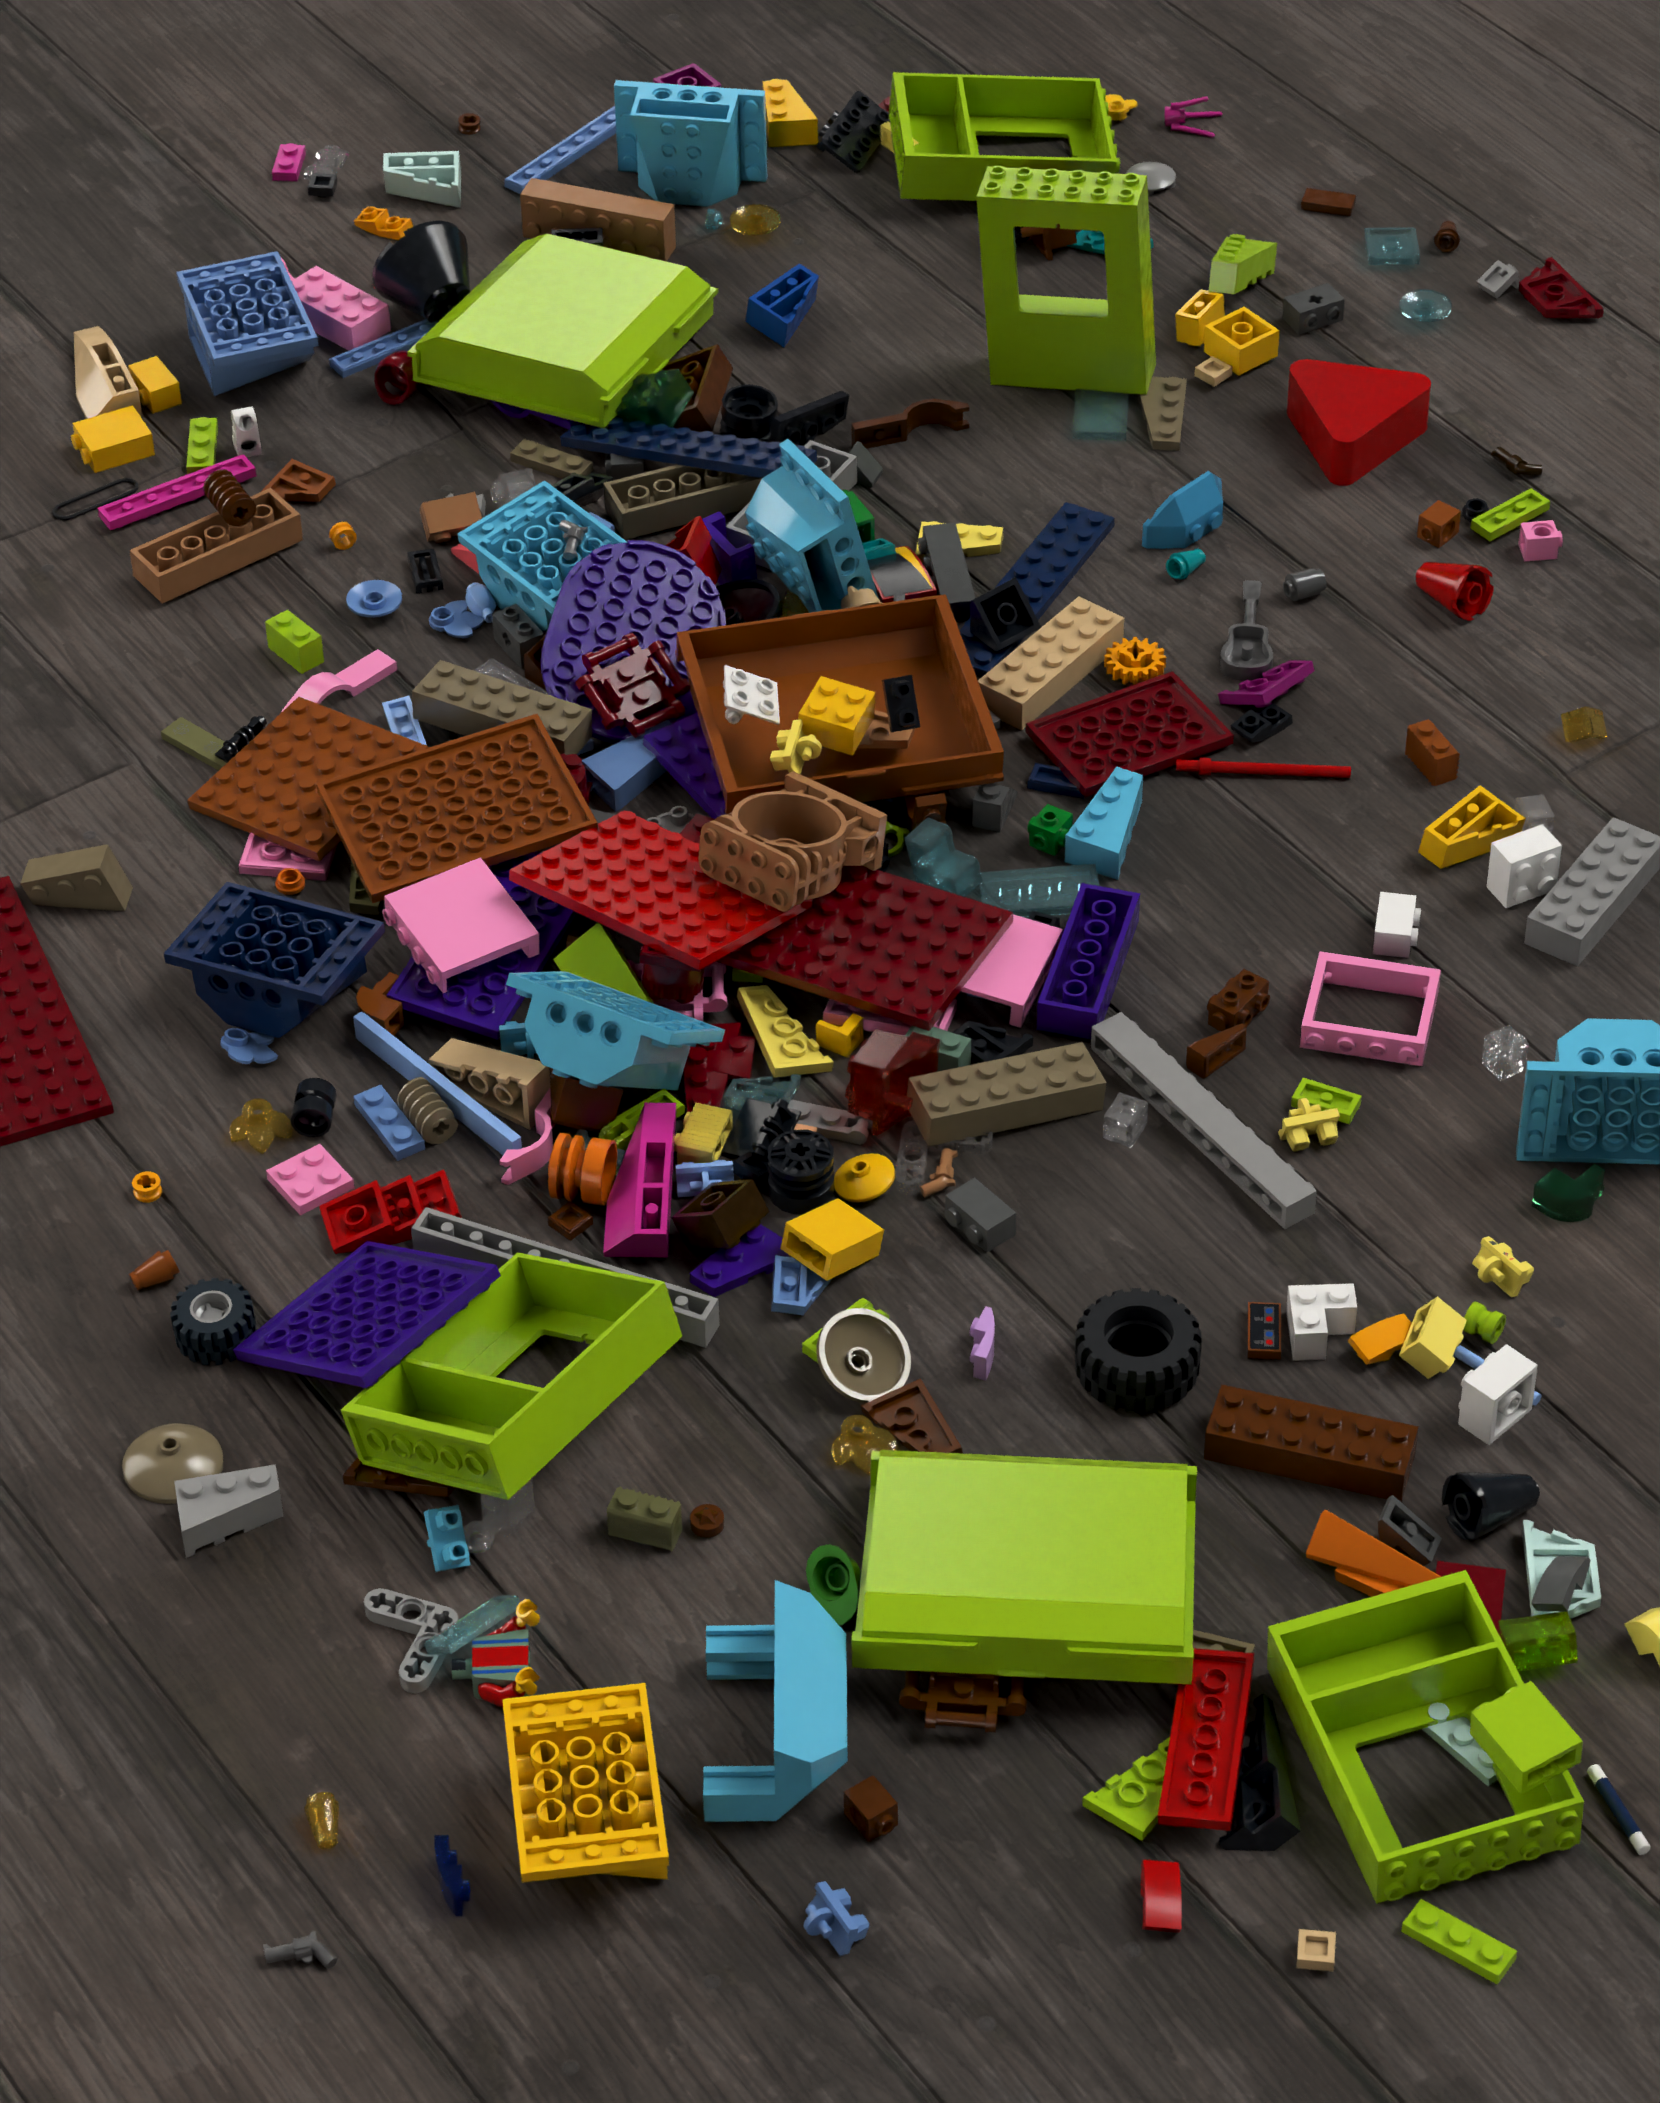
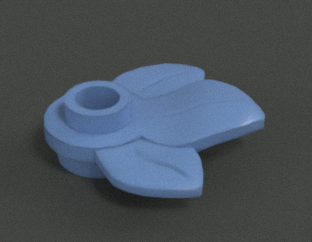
M466 600L453 601L445 606L437 607L432 610L429 617L431 628L440 632H446L449 636L456 638L472 636V630L479 628L485 621L483 617H478L472 612L467 611Z
M230 1028L221 1037V1047L236 1062L250 1064L254 1061L266 1064L278 1058V1055L268 1047L274 1040L273 1036L258 1032L248 1033L240 1028Z

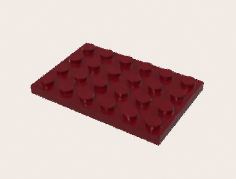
M1173 671L1028 722L1025 728L1026 734L1061 770L1067 779L1076 786L1077 790L1084 797L1096 794L1116 767L1146 776L1176 765V759L1190 760L1231 745L1234 740V734Z

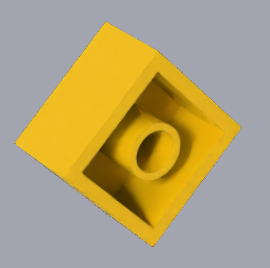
M1242 307L1205 325L1204 352L1210 357L1213 356L1232 366V372L1238 376L1278 356L1279 330L1246 307Z
M820 676L798 715V720L802 719L803 722L802 731L807 736L810 734L815 735L816 739L822 744V747L853 756L875 717L876 692Z

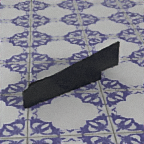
M594 472L587 476L572 473L552 486L578 506L583 507L596 502L604 494L603 483L613 481V477Z

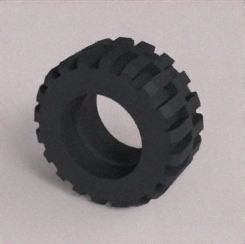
M1132 1288L1131 1291L1124 1292L1122 1289L1114 1291L1110 1297L1107 1295L1102 1296L1096 1300V1305L1092 1303L1084 1311L1083 1316L1079 1318L1077 1323V1331L1075 1332V1371L1080 1379V1384L1087 1392L1091 1391L1093 1398L1100 1403L1103 1400L1106 1401L1108 1407L1116 1410L1118 1407L1125 1408V1412L1135 1413V1410H1144V1413L1153 1412L1157 1407L1164 1409L1173 1405V1400L1176 1402L1180 1401L1187 1395V1391L1189 1392L1193 1389L1197 1376H1199L1202 1344L1199 1323L1183 1303L1178 1305L1177 1299L1168 1294L1162 1296L1156 1290L1150 1289L1149 1292L1141 1291V1288ZM1127 1344H1145L1157 1348L1161 1352L1146 1357H1134L1122 1354L1115 1349Z

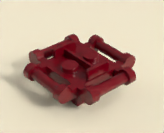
M630 632L624 635L622 640L597 652L593 653L590 651L582 655V662L589 674L581 676L575 682V685L580 692L586 694L601 716V723L606 730L616 726H620L621 729L627 727L634 738H638L644 735L646 730L673 717L677 719L685 715L684 705L676 698L690 690L689 681L686 678L683 679L665 653V646L660 640L653 642L642 650L634 633ZM626 650L630 654V656L603 669L598 664ZM653 658H655L658 661V663L660 664L664 672L667 674V676L669 677L674 686L668 688V686L665 683L666 676L661 671V669L659 668V666Z

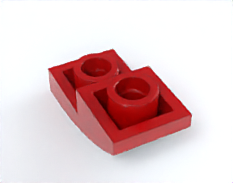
M1143 1859L1141 1863L1143 1930L1179 1933L1182 1930L1179 1862Z

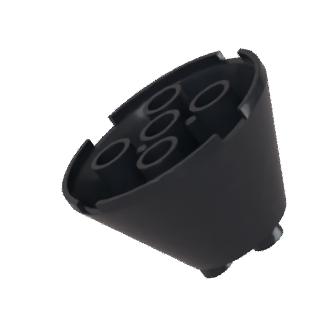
M430 221L404 231V237L394 245L390 242L382 250L375 262L372 280L376 290L383 298L427 319L430 323L439 322L471 291L468 243L465 235L453 223Z

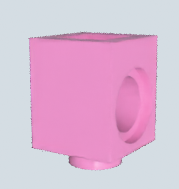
M1554 521L1521 523L1518 545L1524 561L1557 559L1558 547H1562L1563 538L1561 531H1557Z

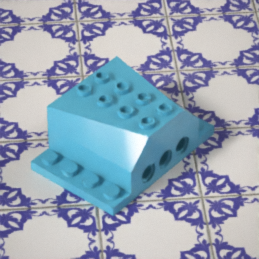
M615 81L614 98L618 171L637 172L638 187L654 200L670 204L711 206L737 195L741 180L766 182L765 91Z
M789 439L779 444L782 453L780 461L783 466L761 479L745 511L748 521L746 529L755 542L752 545L754 552L760 559L763 558L767 562L770 569L777 574L808 613L841 609V600L848 594L849 586H853L858 590L869 588L877 595L848 496Z
M545 480L457 533L459 543L476 555L479 575L500 610L517 604L543 633L548 630L560 589L573 566L601 546L609 543L613 545L627 542ZM562 520L574 523L579 527H588V532L584 534L581 545L576 549L578 557L572 560H566L563 557L566 547L563 534L566 532L559 529V523Z
M567 971L509 973L506 985L517 989L516 994L532 998L524 1026L542 1065L552 1068L554 1075L564 1078H570L571 1076L579 1078V1084L590 1088H597L598 1085L604 1087L618 1086L678 1091L690 1047H696L697 1044L709 1046L710 1042H722L725 1029Z
M1587 1018L1557 1040L1555 1062L1527 1061L1516 1147L1517 1161L1660 1164V1025L1653 1020Z

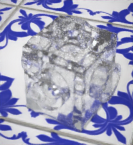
M1510 1025L1497 1031H1492L1484 1037L1482 1064L1500 1081L1525 1070L1528 1051L1526 1038Z

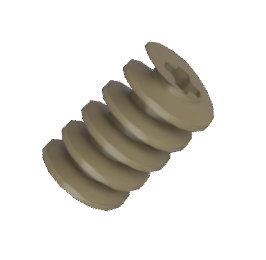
M414 1078L402 1087L397 1098L398 1107L404 1112L426 1142L440 1144L453 1136L458 1127V1122L454 1119V1113L448 1108L447 1104L436 1093V1090L426 1078Z

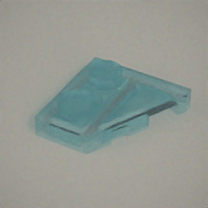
M792 1074L790 1081L773 1082L772 1076L756 1079H733L724 1095V1106L741 1111L747 1098L769 1104L776 1102L780 1098L789 1103L790 1100H793L800 1087L801 1075Z

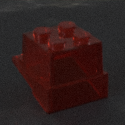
M875 1029L868 1040H863L858 1053L852 1055L848 1062L847 1072L850 1073V1082L845 1092V1098L849 1099L848 1113L873 1121L872 1135L876 1136L905 1117H912L909 1110L912 1107L913 1098L907 1097L909 1077L937 1072L940 1039L912 1032L910 1036Z

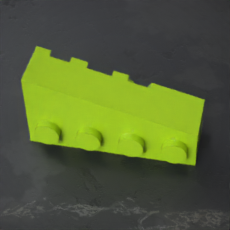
M1232 234L1230 237H1226L1211 262L1209 291L1236 294L1247 288V285L1255 284L1257 277L1258 279H1264L1266 274H1273L1277 243L1245 239L1246 236L1240 234Z

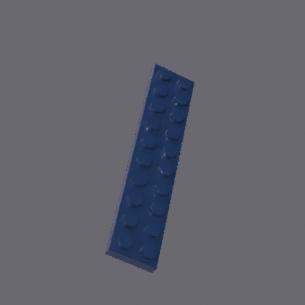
M614 417L605 428L579 423L570 427V430L560 436L561 446L612 453L620 456L764 478L783 466L780 461L782 456L779 446L780 442L767 443L761 442L756 438L742 439L736 438L735 435H716L710 431L696 432L690 431L689 428H670L665 424L651 425L645 424L644 421L631 422L625 421L620 417ZM796 445L813 463L818 460L816 450Z
M1065 502L996 587L1016 577L1036 618L1039 620L1113 529L1115 517ZM970 618L959 630L975 675L979 678L983 677L1013 652L1023 640L1021 638L996 652L970 633Z

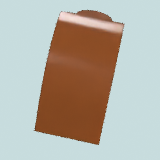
M389 972L381 981L375 984L373 989L361 986L357 992L356 1000L358 1013L362 1011L394 1036L404 1026L402 1002L387 997L388 992L399 977V975Z

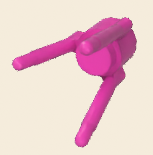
M1207 96L1180 103H1171V106H1165V127L1171 126V131H1184L1213 138L1215 134L1212 132L1181 124H1185L1186 118L1222 116V112H1185V109H1180L1206 102L1209 99Z

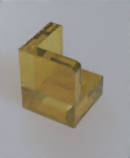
M1585 706L1561 714L1566 742L1574 743L1590 737L1598 739L1607 738L1602 710Z

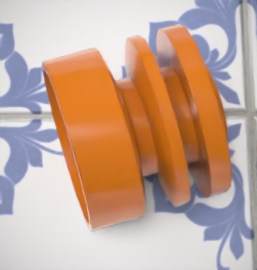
M559 1133L555 1140L548 1165V1191L550 1197L561 1199L564 1195L566 1200L573 1201L580 1189L583 1203L605 1206L616 1176L617 1144L615 1140L594 1137L590 1140L585 1150V1140L582 1135H575L572 1139L571 1134Z

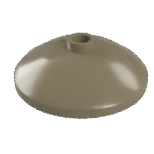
M864 1308L847 1309L834 1315L824 1325L819 1334L816 1352L820 1370L827 1382L844 1397L856 1402L867 1403L904 1386L911 1368L909 1346L900 1329L884 1315ZM852 1360L858 1363L859 1368L852 1363Z
M179 1423L161 1425L141 1434L127 1448L122 1461L123 1476L128 1487L139 1497L161 1504L177 1503L174 1481L220 1474L224 1465L222 1448L211 1433L194 1425Z

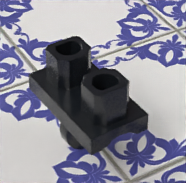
M912 675L883 679L882 685L890 732L920 728Z

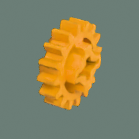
M1133 637L1131 641L1122 638L1121 644L1114 641L1112 648L1107 647L1104 667H1106L1107 674H1112V680L1122 679L1123 685L1127 684L1128 681L1135 685L1158 677V675H1163L1164 668H1166V656L1164 655V649L1158 648L1157 642L1148 644V638L1143 639V641L1138 640L1137 637Z

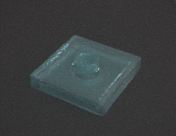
M1364 228L1368 265L1420 264L1416 228Z

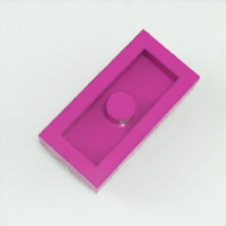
M293 143L280 144L272 170L273 181H298L306 155L305 145Z

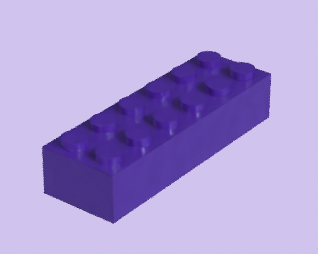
M1081 883L1037 1003V1030L1091 1040L1092 1026L1104 1021L1138 925L1140 893Z

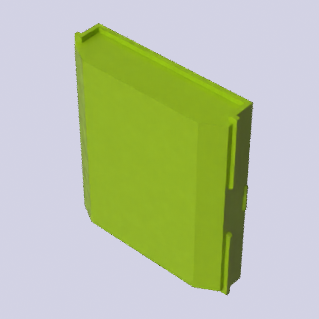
M546 233L522 242L407 351V356L412 357L413 381L605 428L713 316V298L718 294V288L711 287L710 284L687 266Z
M898 1450L872 1451L871 1487L855 1631H852L851 1639L852 1668L1192 1685L1197 1466L1176 1463Z

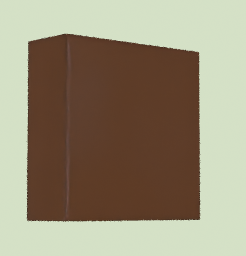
M571 1201L548 1217V1226L570 1241L593 1225V1216Z

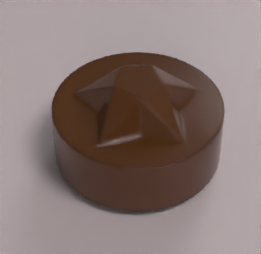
M712 1504L697 1506L690 1514L691 1530L697 1536L704 1538L720 1534L724 1528L723 1511Z

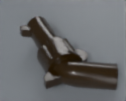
M1501 446L1491 453L1492 456H1496L1506 463V467L1516 475H1542V465L1528 464L1518 455L1510 454Z

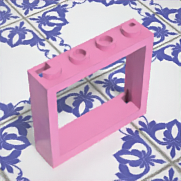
M1320 951L1301 1025L1300 1048L1423 1066L1439 993L1441 969ZM1323 983L1425 998L1417 1036L1314 1021Z

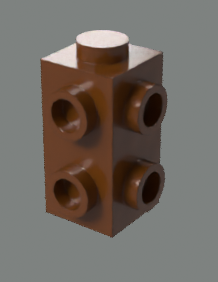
M1243 969L1237 976L1230 978L1225 987L1218 994H1214L1208 1001V1025L1219 1031H1224L1239 1024H1244L1248 1027L1252 1018L1259 1011H1264L1269 1004V981L1246 969Z

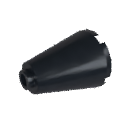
M1458 1472L1447 1477L1443 1485L1442 1505L1448 1504L1450 1515L1445 1517L1457 1536L1463 1540L1478 1539L1536 1506L1540 1489L1537 1482L1527 1474Z

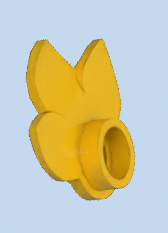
M1116 94L1106 95L1105 102H1108V116H1111V120L1127 118L1129 109L1135 108L1138 105L1136 100H1124L1122 96Z

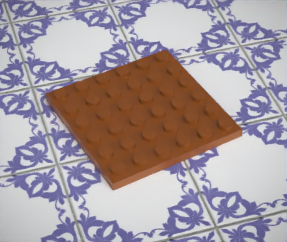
M298 697L251 740L248 745L240 750L199 788L187 802L189 808L320 861L341 841V838L317 792L316 783L429 747Z

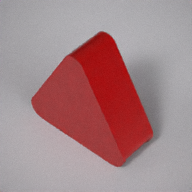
M1302 359L1292 363L1289 369L1287 415L1329 482L1339 486H1348L1426 432L1431 381L1427 376L1415 372Z

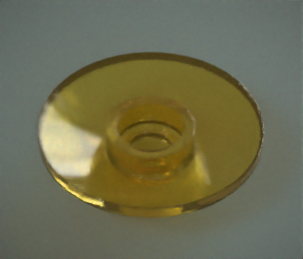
M762 204L742 206L733 211L730 216V224L734 230L753 236L768 234L777 229L781 222L780 214L776 209Z

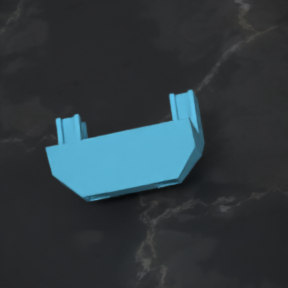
M775 1580L774 1625L706 1626L707 1680L774 1679V1766H703L704 1822L777 1821L848 1761L846 1633L811 1593Z

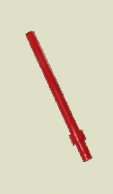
M1202 757L1199 760L1176 759V771L1199 772V775H1211V772L1351 778V766L1211 761V758Z

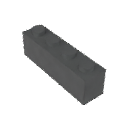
M956 523L923 526L922 538H918L919 553L925 555L923 557V565L930 575L937 590V595L946 594L956 622L968 621L970 618V601L975 599Z

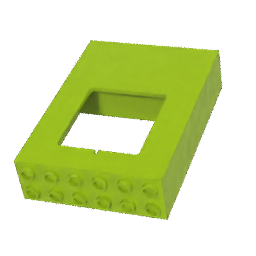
M893 72L888 116L891 124L900 198L977 201L976 196L986 169L993 166L1119 173L1120 158H1116L1117 144H1113L1114 130H1111V116H1108V102H1105L1106 91L1105 88H1101L1100 78ZM976 136L1067 138L1072 158L979 155ZM913 139H915L916 141H918L919 144L914 145V144H913Z
M987 167L976 198L991 385L1147 395L1156 366L1147 175H1138L1136 173L1116 174L1107 171L1099 173L1084 172L1082 170L1061 171L1053 168L1042 170L1029 167ZM1057 224H1060V229L1103 232L1107 300L1019 294L1014 227L1057 228Z
M517 1252L498 1269L501 1276L490 1284L488 1290L478 1294L468 1303L465 1309L457 1312L447 1320L445 1326L435 1330L424 1340L421 1346L411 1350L401 1359L397 1366L390 1368L380 1376L377 1383L364 1388L341 1409L359 1461L363 1465L509 1500L682 1337L665 1282ZM542 1335L577 1342L585 1341L587 1344H591L544 1388L496 1377Z
M1466 1570L1268 1626L1267 1670L1376 1904L1387 1900L1396 1901L1407 1894L1421 1890L1429 1891L1441 1884L1454 1880L1463 1881L1475 1874L1488 1870H1500L1506 1865L1518 1861L1534 1860L1542 1854L1556 1850H1567L1580 1843L1584 1800L1568 1769L1520 1794L1498 1766L1493 1763L1492 1768L1515 1813L1514 1816L1402 1848L1356 1751L1358 1747L1438 1724V1720L1431 1718L1428 1714V1708L1433 1703H1443L1449 1708V1715L1446 1721L1465 1717L1471 1724V1712L1477 1706L1503 1696L1507 1690L1514 1686L1520 1687L1524 1684Z

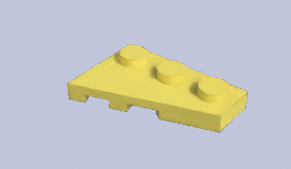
M935 521L921 522L918 538H922L923 526L945 523ZM956 524L965 556L973 557L1000 553L1003 527ZM917 543V548H916V553H915V554L918 556V558H919V559L921 560V562L923 563V557H925V555L919 553V548H918V543Z

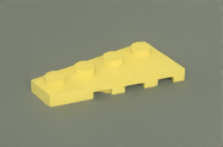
M768 985L738 988L737 999L773 1078L832 1071L834 1063L828 1055H822L819 1051V1044L813 1038L809 1039L803 1033L801 1023L797 1019H792L787 1014L788 1008Z

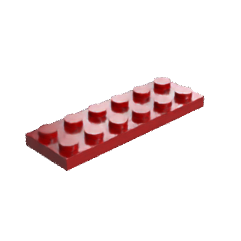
M1194 1648L1192 1685L1178 1684L1158 1811V1825L1231 1831L1255 1663L1254 1653Z

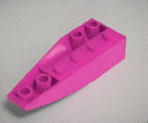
M644 1103L607 1200L604 1257H668L676 1103Z

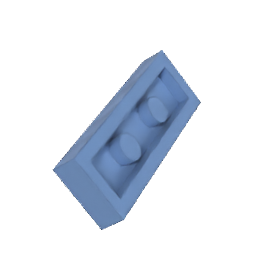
M382 1085L353 1096L356 1108L397 1161L425 1150L424 1139Z

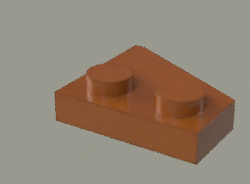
M291 459L262 491L272 488L285 501L320 502L336 485L333 476Z

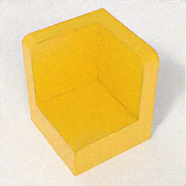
M854 1013L850 1015L842 1026L830 1024L822 1020L816 1023V1042L819 1046L848 1058L864 1040L863 1017Z

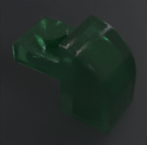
M1594 1164L1574 1180L1558 1169L1553 1168L1534 1184L1532 1207L1546 1216L1562 1222H1578L1592 1216L1594 1201L1604 1191L1603 1180L1605 1170Z

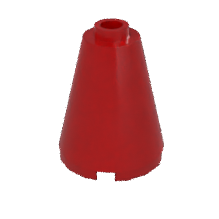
M1426 562L1416 572L1417 586L1463 620L1471 621L1474 620L1472 618L1474 615H1481L1491 602L1494 592V585L1490 584L1489 576L1493 578L1492 573L1486 567L1480 565Z

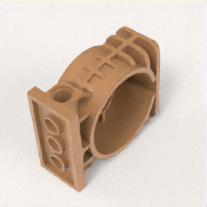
M792 771L786 775L784 789L746 797L735 805L731 813L720 815L715 820L709 821L702 826L698 857L701 870L709 877L780 911H788L805 900L818 898L833 891L841 881L843 866L862 865L873 871L879 869L882 864L887 814Z

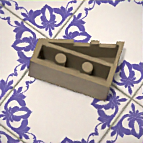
M108 844L29 859L20 883L33 905L113 911L126 910L133 889Z

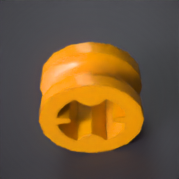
M347 522L335 524L329 532L330 539L339 550L349 549L355 544L357 539L356 533Z
M150 1171L137 1174L132 1180L134 1197L143 1203L157 1200L162 1194L160 1177Z

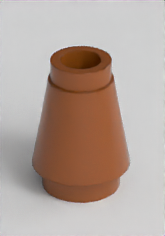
M166 1250L162 1253L160 1251L156 1252L133 1272L129 1273V1276L138 1291L142 1288L174 1279L173 1276L180 1271L172 1255Z

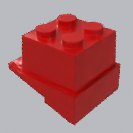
M698 516L675 533L676 538L666 544V546L685 554L696 562V566L706 576L710 577L716 585L722 568L710 544L712 537L701 516Z

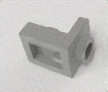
M1497 260L1477 280L1479 288L1498 299L1510 285L1519 289V272L1511 264L1505 265Z

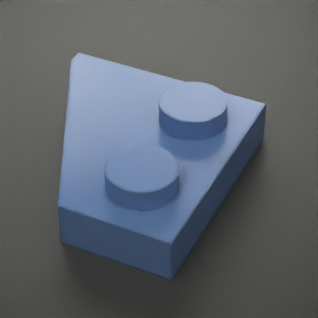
M775 1255L771 1311L804 1315L832 1279L824 1280L793 1257Z

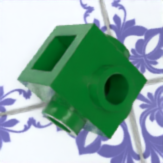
M1047 804L1028 823L1029 846L1055 856L1062 847H1065V835L1073 826V813Z

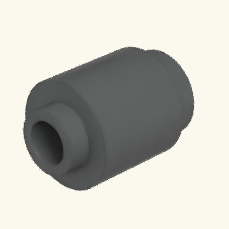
M1314 568L1288 574L1283 582V591L1292 601L1319 595L1321 591L1326 589L1325 575L1321 569L1315 570Z

